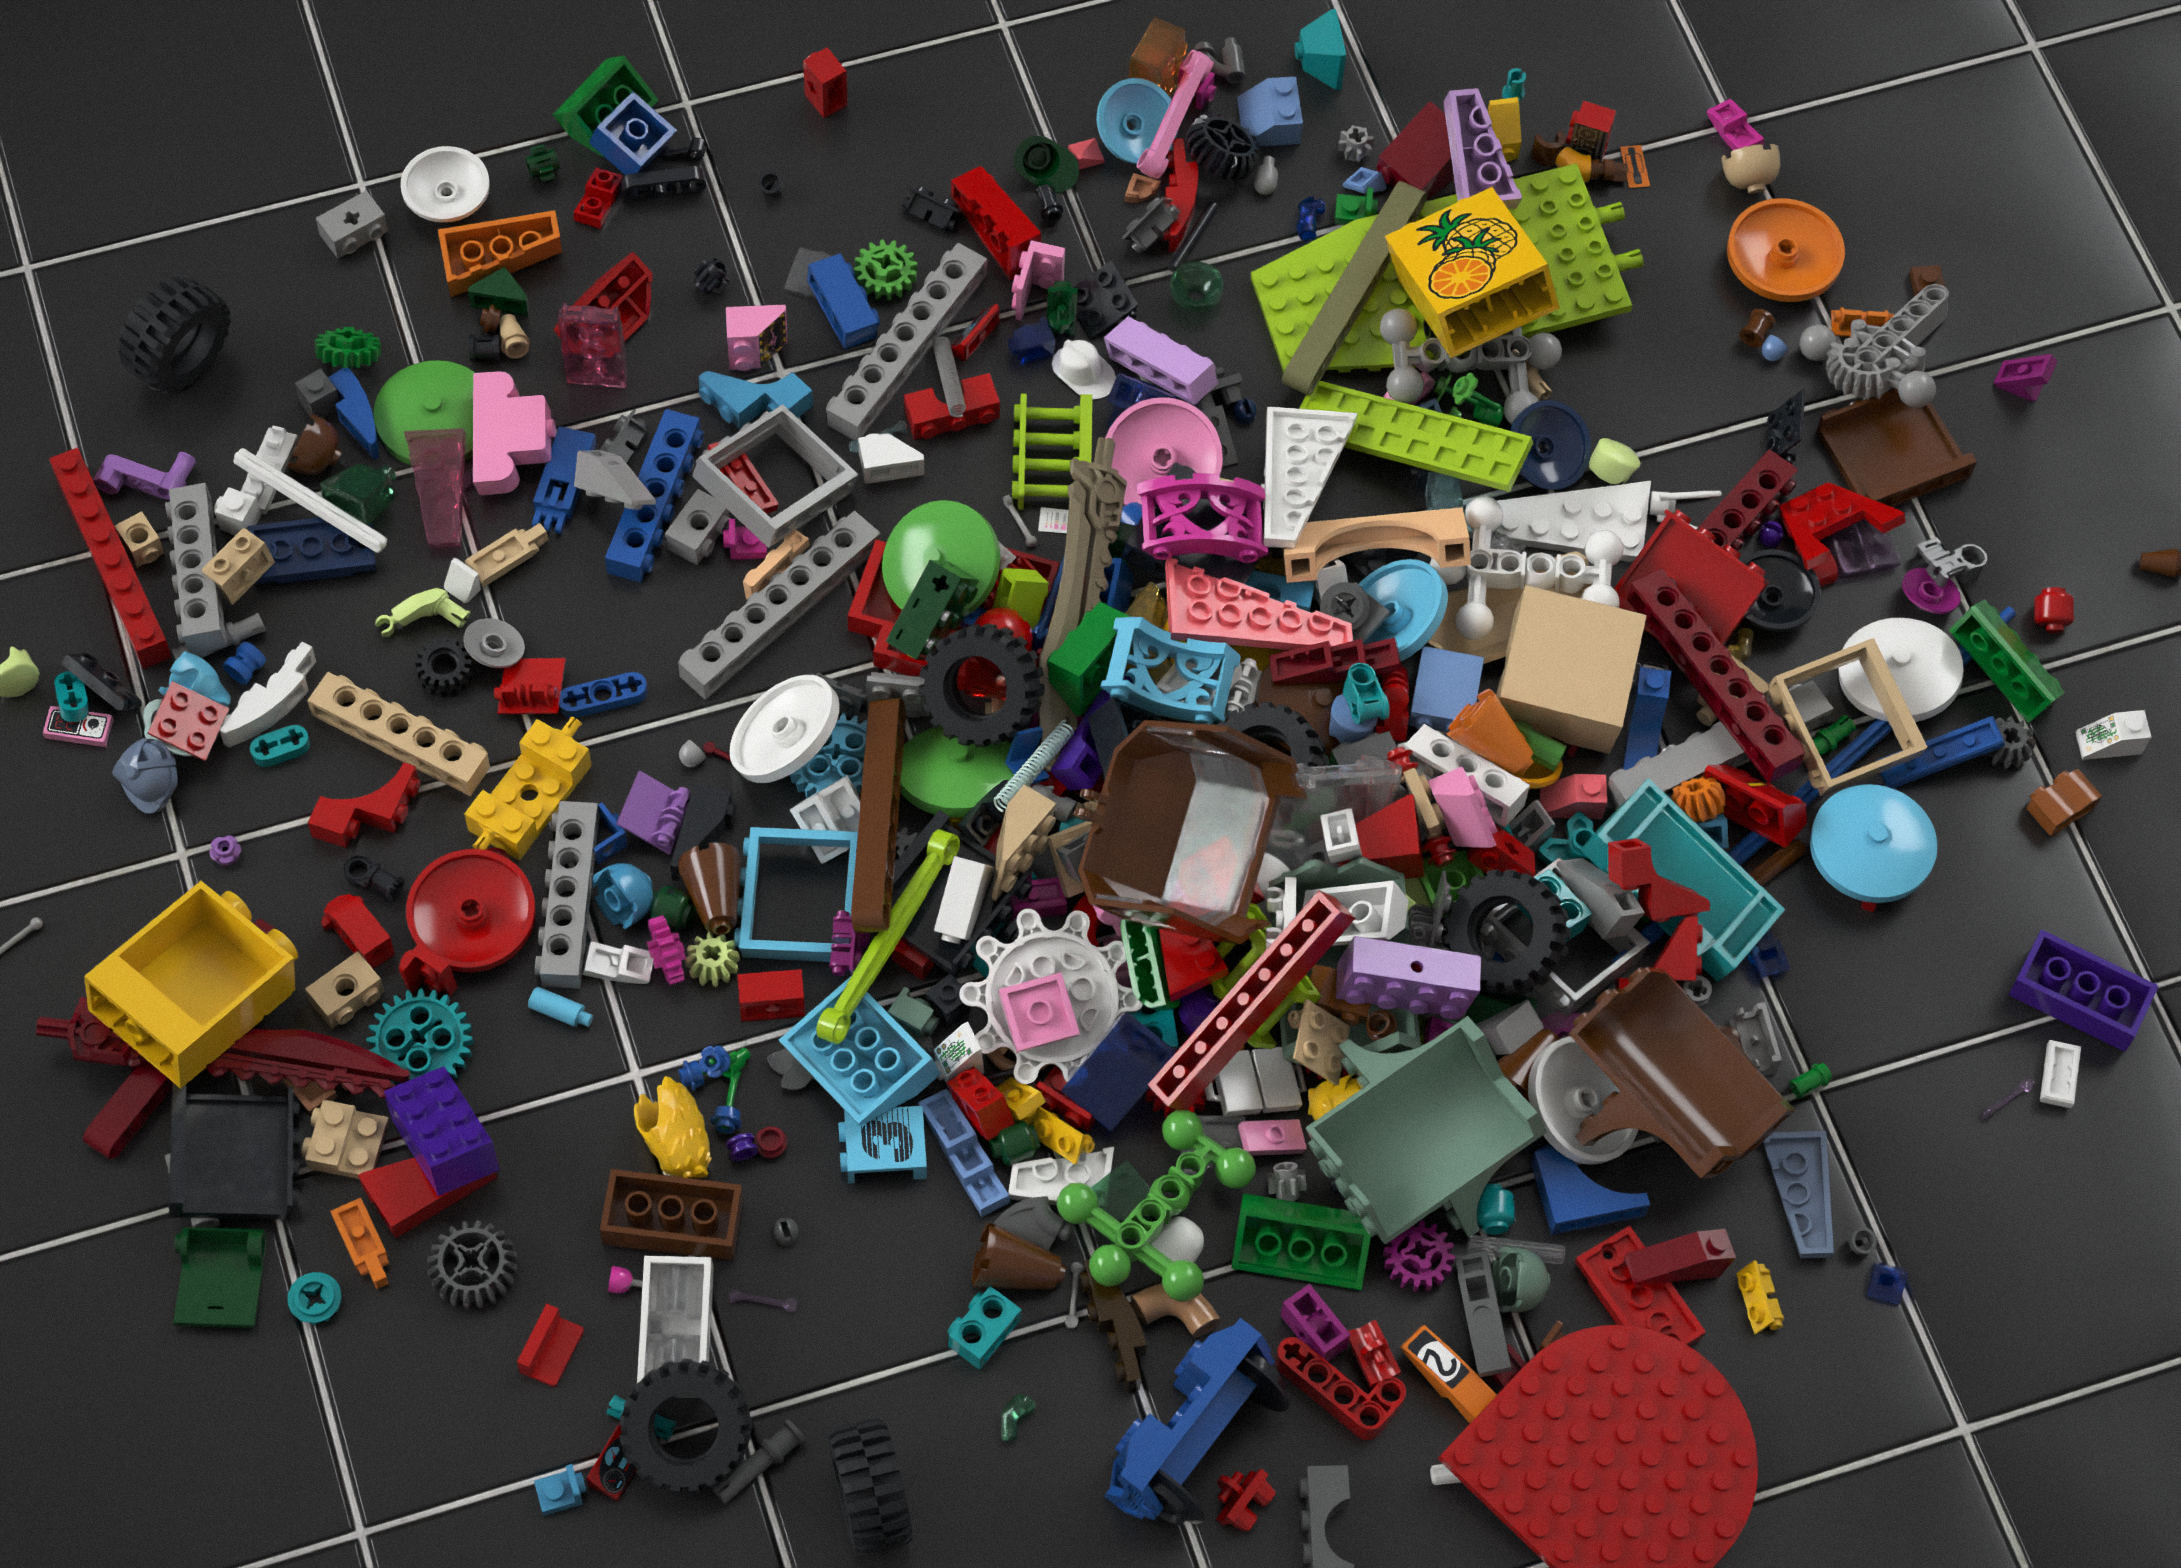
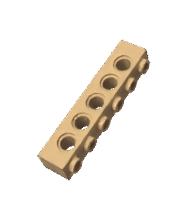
M327 672L307 700L312 716L402 762L416 766V769L468 796L472 795L490 769L488 753L479 744H469L461 740L453 731L449 729L443 731L437 728L426 717L420 715L416 717L408 713L403 706L396 702L388 703L381 699L373 690L368 688L363 690L355 686L349 678L343 675L336 676ZM353 702L351 706H342L344 703ZM372 716H380L376 720H368ZM399 729H406V730H407L406 732H404V733H402V734H396V733H395V732H396L397 730H399ZM425 743H433L430 747H421ZM453 756H458V757H460V758H459L458 760H456V761H448V759H449L450 757H453Z

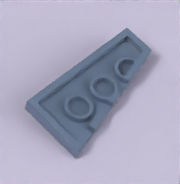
M1773 1132L1763 1142V1146L1800 1258H1833L1827 1132Z

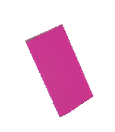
M1052 877L1032 880L1033 889L1024 901L1019 900L1016 903L1009 922L1017 918L1018 914L1024 909L1035 910L1040 918L1065 915L1067 913L1066 896L1063 895L1059 878Z

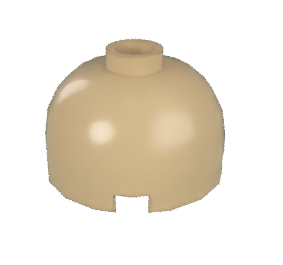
M1763 144L1733 150L1730 152L1731 158L1728 159L1723 155L1721 161L1726 179L1738 189H1748V194L1765 191V185L1772 183L1779 173L1780 154L1778 146L1770 144L1771 150H1764Z

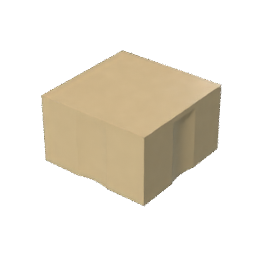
M1525 585L1514 612L1505 651V668L1496 690L1497 697L1514 722L1525 721L1534 730L1557 738L1567 744L1609 754L1623 727L1647 615Z

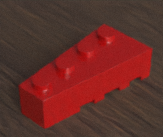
M982 166L952 179V199L959 205V209L1010 281L1014 279L1015 275L1020 276L1021 268H1019L1022 251L1028 252L1031 241L1041 243L1042 233L997 184L995 178L988 174Z

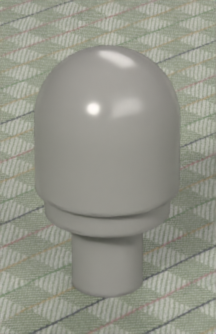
M1265 156L1263 158V165H1260L1255 172L1254 187L1262 195L1273 193L1277 187L1278 172L1274 167L1275 159L1271 156Z

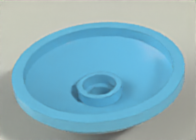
M1141 78L1125 79L1111 86L1102 96L1097 109V127L1107 149L1120 160L1137 165L1145 149L1150 148L1171 103V98L1161 87ZM1127 121L1133 125L1132 130L1127 127Z

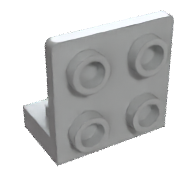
M871 672V676H867L866 680L867 710L870 701L902 698L905 704L906 716L913 718L929 716V711L925 713L922 704L927 702L925 695H919V685L924 684L925 679L916 676Z

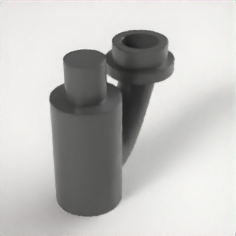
M1229 37L1224 41L1225 46L1222 48L1224 65L1213 58L1214 48L1209 42H1199L1194 46V50L1204 53L1214 62L1211 71L1218 76L1226 78L1227 82L1236 84L1246 78L1241 46L1236 44L1235 38Z

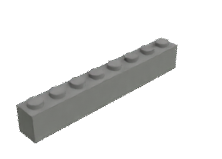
M1813 680L1803 685L1798 683L1788 689L1808 732L1827 723L1834 708ZM1768 697L1766 699L1768 705L1775 714L1782 717L1777 705H1773ZM1719 721L1704 733L1696 732L1692 734L1684 743L1677 746L1671 744L1653 758H1650V756L1644 757L1634 767L1626 771L1625 769H1619L1609 777L1607 798L1617 810L1649 778L1672 799L1673 788L1680 786L1682 781H1690L1692 777L1699 779L1705 776L1704 769L1708 765L1728 764L1737 768L1751 760L1721 721Z

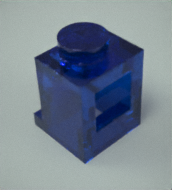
M1045 316L1039 318L1038 324H1028L1014 330L1013 338L1008 339L1012 356L1017 355L1021 366L1054 356L1055 338Z

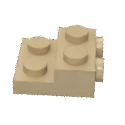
M323 1100L321 1108L315 1107L312 1112L311 1127H315L312 1138L306 1137L302 1146L301 1154L303 1157H306L305 1161L308 1169L359 1179V1174L376 1169L390 1123L389 1118L356 1111L353 1105Z

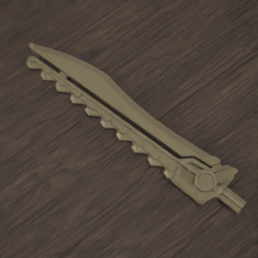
M1098 438L1094 463L1084 460L1079 461L1076 458L1070 461V473L1074 482L1068 486L1070 501L1062 577L1054 613L1038 667H1042L1044 676L1039 678V684L1045 685L1044 695L1038 699L1042 703L1038 712L1039 726L1043 729L1041 735L1042 743L1062 720H1067L1064 723L1070 725L1074 732L1079 725L1077 715L1072 712L1048 681L1047 659L1052 651L1060 648L1067 634L1081 624L1085 613L1089 610L1092 611L1101 602L1099 598L1100 592H1105L1109 586L1104 575V568H1109L1113 562L1108 545L1109 543L1113 544L1117 538L1116 532L1119 530L1127 481L1118 474V470L1111 468L1115 449V442H1113L1114 439ZM1066 744L1045 767L1047 772H1050Z

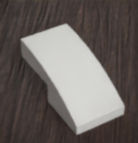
M591 941L587 948L582 975L625 983L648 984L653 966V958L650 957L647 950L624 945L622 949Z

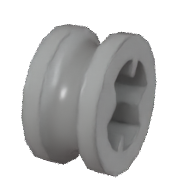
M1696 975V981L1685 982L1683 990L1699 1007H1703L1710 999L1712 986L1706 978ZM1694 986L1701 988L1699 997L1693 996Z

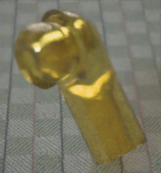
M1747 628L1740 629L1737 645H1729L1728 650L1731 655L1740 662L1748 659L1751 655L1754 636L1752 630Z

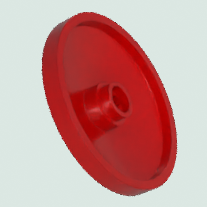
M482 849L454 851L430 863L414 881L406 904L407 924L415 944L420 943L448 962L451 970L458 972L485 971L511 959L527 942L536 916L533 890L523 871L508 858Z

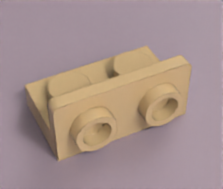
M243 528L202 568V572L215 582L223 598L233 605L275 561L265 542Z

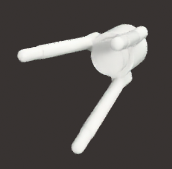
M1652 491L1650 515H1657V522H1662L1666 517L1664 513L1666 509L1674 514L1676 500L1719 497L1722 495V492L1670 493ZM1689 524V525L1692 526L1694 529H1697V528H1698V527H1696V526H1693L1692 524Z

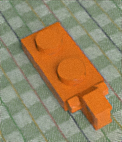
M358 1198L331 1210L332 1218L356 1270H359L361 1276L369 1273L376 1290L388 1285L387 1276L382 1268L389 1264L388 1256L362 1199Z

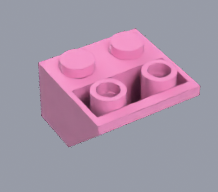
M1462 766L1428 781L1455 846L1485 848L1496 846L1492 834L1498 831L1474 775L1467 777Z

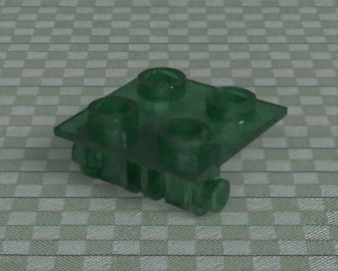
M1128 1160L1091 1187L1096 1193L1098 1207L1120 1223H1123L1136 1206L1146 1199L1150 1189ZM1152 1215L1143 1216L1148 1222L1157 1221ZM1107 1238L1108 1241H1109L1111 1244H1114L1113 1241H1111L1109 1238Z

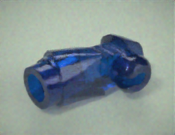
M1314 196L1305 198L1298 204L1300 215L1296 224V230L1299 233V238L1303 241H1311L1316 238V214H1324L1326 212L1325 200L1322 198L1314 199Z

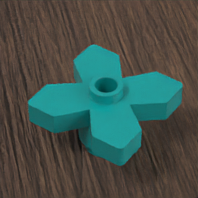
M1578 811L1566 822L1567 840L1549 838L1539 848L1537 856L1547 865H1550L1558 858H1561L1563 861L1583 858L1596 866L1580 850L1595 833L1593 831V822L1582 812Z

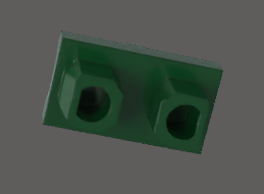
M1055 281L1054 287H1048L1046 334L1057 332L1075 335L1078 288H1072L1070 281Z

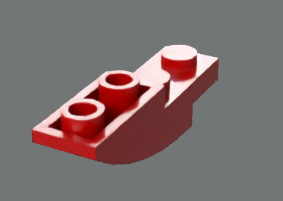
M1184 138L1174 139L1171 150L1166 155V158L1169 160L1167 168H1172L1173 174H1169V187L1165 189V197L1173 199L1169 206L1174 204L1180 210V213L1177 215L1178 219L1165 232H1162L1163 241L1168 240L1169 252H1175L1182 243L1189 230L1196 205L1198 166L1197 162H1186Z

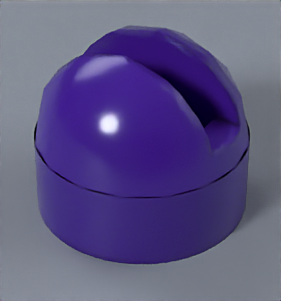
M1766 522L1762 525L1758 534L1760 543L1769 548L1777 547L1784 536L1783 528L1778 522Z

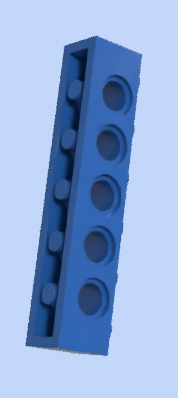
M665 409L638 475L639 480L651 495L659 494L662 496L654 497L656 500L655 504L643 505L640 510L624 509L605 556L608 574L642 583L645 573L651 572L654 564V550L662 545L665 534L663 530L664 525L672 520L675 509L673 505L674 500L682 495L685 483L683 480L686 472H691L694 464L693 453L695 448L701 447L704 439L700 418ZM680 445L681 447L673 448L672 446ZM663 470H671L667 473L661 472ZM644 519L652 520L650 522H641ZM634 544H640V545H642V546L637 547V548L631 547V546L634 545Z

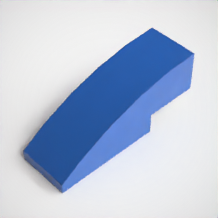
M349 367L342 368L328 377L336 388L339 402L335 404L338 419L367 453L376 460L379 458V443L372 409L366 393Z

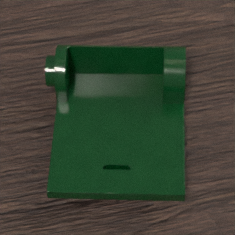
M183 1227L182 1233H177L175 1237V1253H180L182 1269L173 1320L174 1326L255 1328L266 1253L265 1230Z

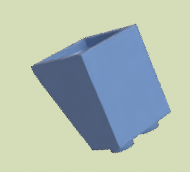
M1423 646L1408 725L1420 729L1425 724L1434 730L1449 732V725L1468 703L1473 705L1477 701L1476 696L1478 695L1484 657Z

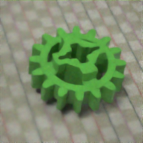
M884 239L880 240V246H875L871 242L869 243V251L861 249L860 257H855L854 273L858 286H865L867 295L875 292L877 300H879L881 295H886L887 300H891L894 293L898 297H902V289L911 291L912 282L917 281L918 270L917 262L914 261V253H907L906 245L897 248L895 240L890 245H886Z

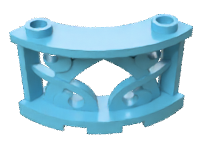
M1143 617L1115 618L1113 630L1117 632L1107 678L1102 680L1100 686L1110 693V698L1115 697L1149 712L1194 722L1195 724L1213 725L1218 724L1220 721L1225 723L1226 717L1224 713L1235 667H1239L1241 658L1227 643L1207 642L1187 638L1186 643L1170 639V632L1158 628ZM1148 650L1155 652L1157 655L1156 659L1144 658L1150 656ZM1167 657L1175 659L1178 673L1190 682L1178 690L1163 694L1154 684L1147 668H1155L1162 664ZM1127 663L1135 666V668L1129 669L1125 676L1132 678L1133 684L1128 680H1123ZM1185 663H1195L1197 667L1189 671ZM1217 667H1221L1218 681L1209 679ZM1202 686L1216 690L1212 706L1198 705L1196 703L1198 698L1207 701L1210 697L1209 693L1201 688Z

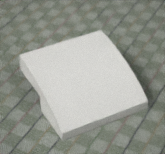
M847 775L797 804L790 811L801 829L858 832L861 798ZM811 846L821 864L849 850L848 847Z

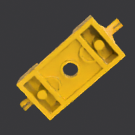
M570 717L562 730L554 729L538 719L530 727L519 742L521 755L491 794L482 790L464 813L468 831L479 837L475 844L472 845L474 849L486 850L492 844L505 850L519 861L522 859L552 819L553 812L559 810V802L566 801L592 766L589 749L572 738L582 725L577 718L575 720V717ZM526 790H534L538 793V796L531 801L521 798L522 793Z

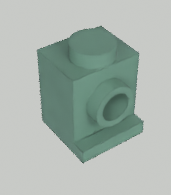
M906 987L902 989L887 1012L914 1040L920 1043L926 1034H933L940 1020L934 1016V1010L929 1003L921 998H911L910 990Z

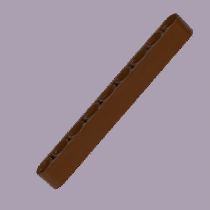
M902 698L869 702L851 907V922L855 934L888 931L890 927L906 726V709Z

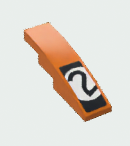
M1422 1325L1399 1347L1442 1398L1447 1397L1468 1422H1472L1497 1395L1479 1378L1475 1371L1425 1325Z

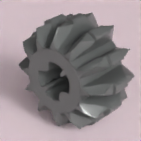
M2010 716L2005 722L1999 717L1995 722L2003 737L2005 746L1988 752L1984 756H1992L1993 765L1998 762L2003 763L2005 770L2011 764L2018 768L2022 765L2023 761L2027 762L2033 754L2032 750L2036 745V740L2031 738L2033 729H2024V720L2015 723L2013 717Z

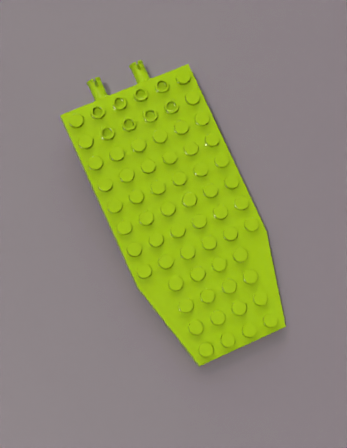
M1577 163L1513 179L1523 199L1517 208L1508 210L1547 262L1560 309L1521 326L1522 336L1530 338L1534 334L1550 333L1631 312L1632 303L1620 272L1643 267L1644 262L1641 251L1635 249L1627 253L1614 255L1611 252L1601 226L1625 220L1622 203L1617 202L1599 208L1593 206ZM1456 194L1425 202L1416 221L1457 203ZM1378 214L1354 220L1251 272V281L1283 373ZM1392 261L1327 370H1338L1339 373L1351 372V369L1368 368V371H1381V368L1394 367L1392 345L1383 339L1380 332V324L1384 314L1393 309L1401 308L1408 310L1416 319L1418 324L1417 332L1414 339L1409 342L1410 347L1421 346L1427 340L1423 329L1424 318L1398 281ZM1425 350L1428 358L1435 360L1434 354L1429 350Z

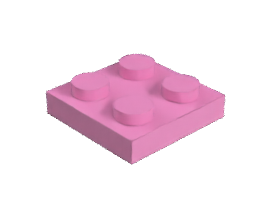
M1062 972L999 989L998 993L1016 1053L1079 1036V1028Z

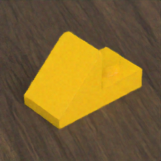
M1013 1077L1008 1078L996 1087L1004 1095L1013 1121L1024 1120L1029 1125L1034 1121L1038 1107L1046 1102L1039 1090L1027 1084H1021Z

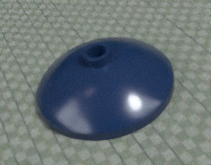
M1553 400L1533 403L1517 415L1510 431L1531 436L1533 440V445L1519 472L1520 476L1529 484L1543 490H1558L1575 483L1587 469L1591 456L1590 434L1581 416L1570 406ZM1539 443H1540V444L1542 445V447H1543L1542 453H1541V452L1539 451V449H1538V444H1539Z

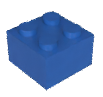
M632 92L597 126L589 143L623 174L628 175L643 172L669 145L677 130L637 94Z

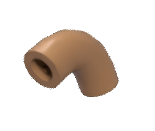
M1160 1283L1130 1296L1133 1309L1144 1325H1148L1164 1316H1174L1186 1325L1193 1338H1198L1212 1331L1221 1321L1213 1306L1201 1293L1191 1301L1178 1302L1167 1295L1163 1284Z

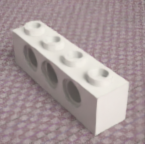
M1424 724L1404 745L1405 750H1413V754L1409 759L1411 762H1418L1417 774L1418 776L1424 774L1427 781L1462 766L1467 777L1474 775L1487 804L1488 811L1493 821L1499 825L1506 827L1525 806L1529 784Z

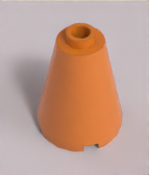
M1486 689L1476 696L1480 700L1478 703L1476 702L1473 705L1468 703L1454 718L1448 727L1450 731L1447 732V735L1508 773L1514 774L1518 771L1522 774L1533 763L1531 759L1533 751L1497 695L1491 689Z

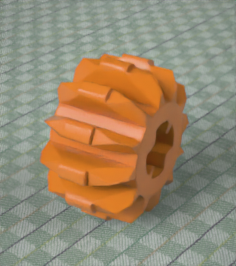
M1702 776L1699 779H1694L1692 777L1690 781H1682L1680 786L1673 788L1672 801L1695 823L1700 821L1704 823L1705 820L1715 819L1716 815L1724 812V799H1726L1724 790L1715 778L1706 779L1705 776Z

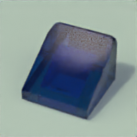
M1874 1261L1867 1296L1900 1304L1908 1276L1907 1270Z

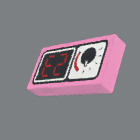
M50 706L43 736L46 739L106 747L113 724V717L109 714L88 712L85 719L78 722H69L61 717L59 707Z

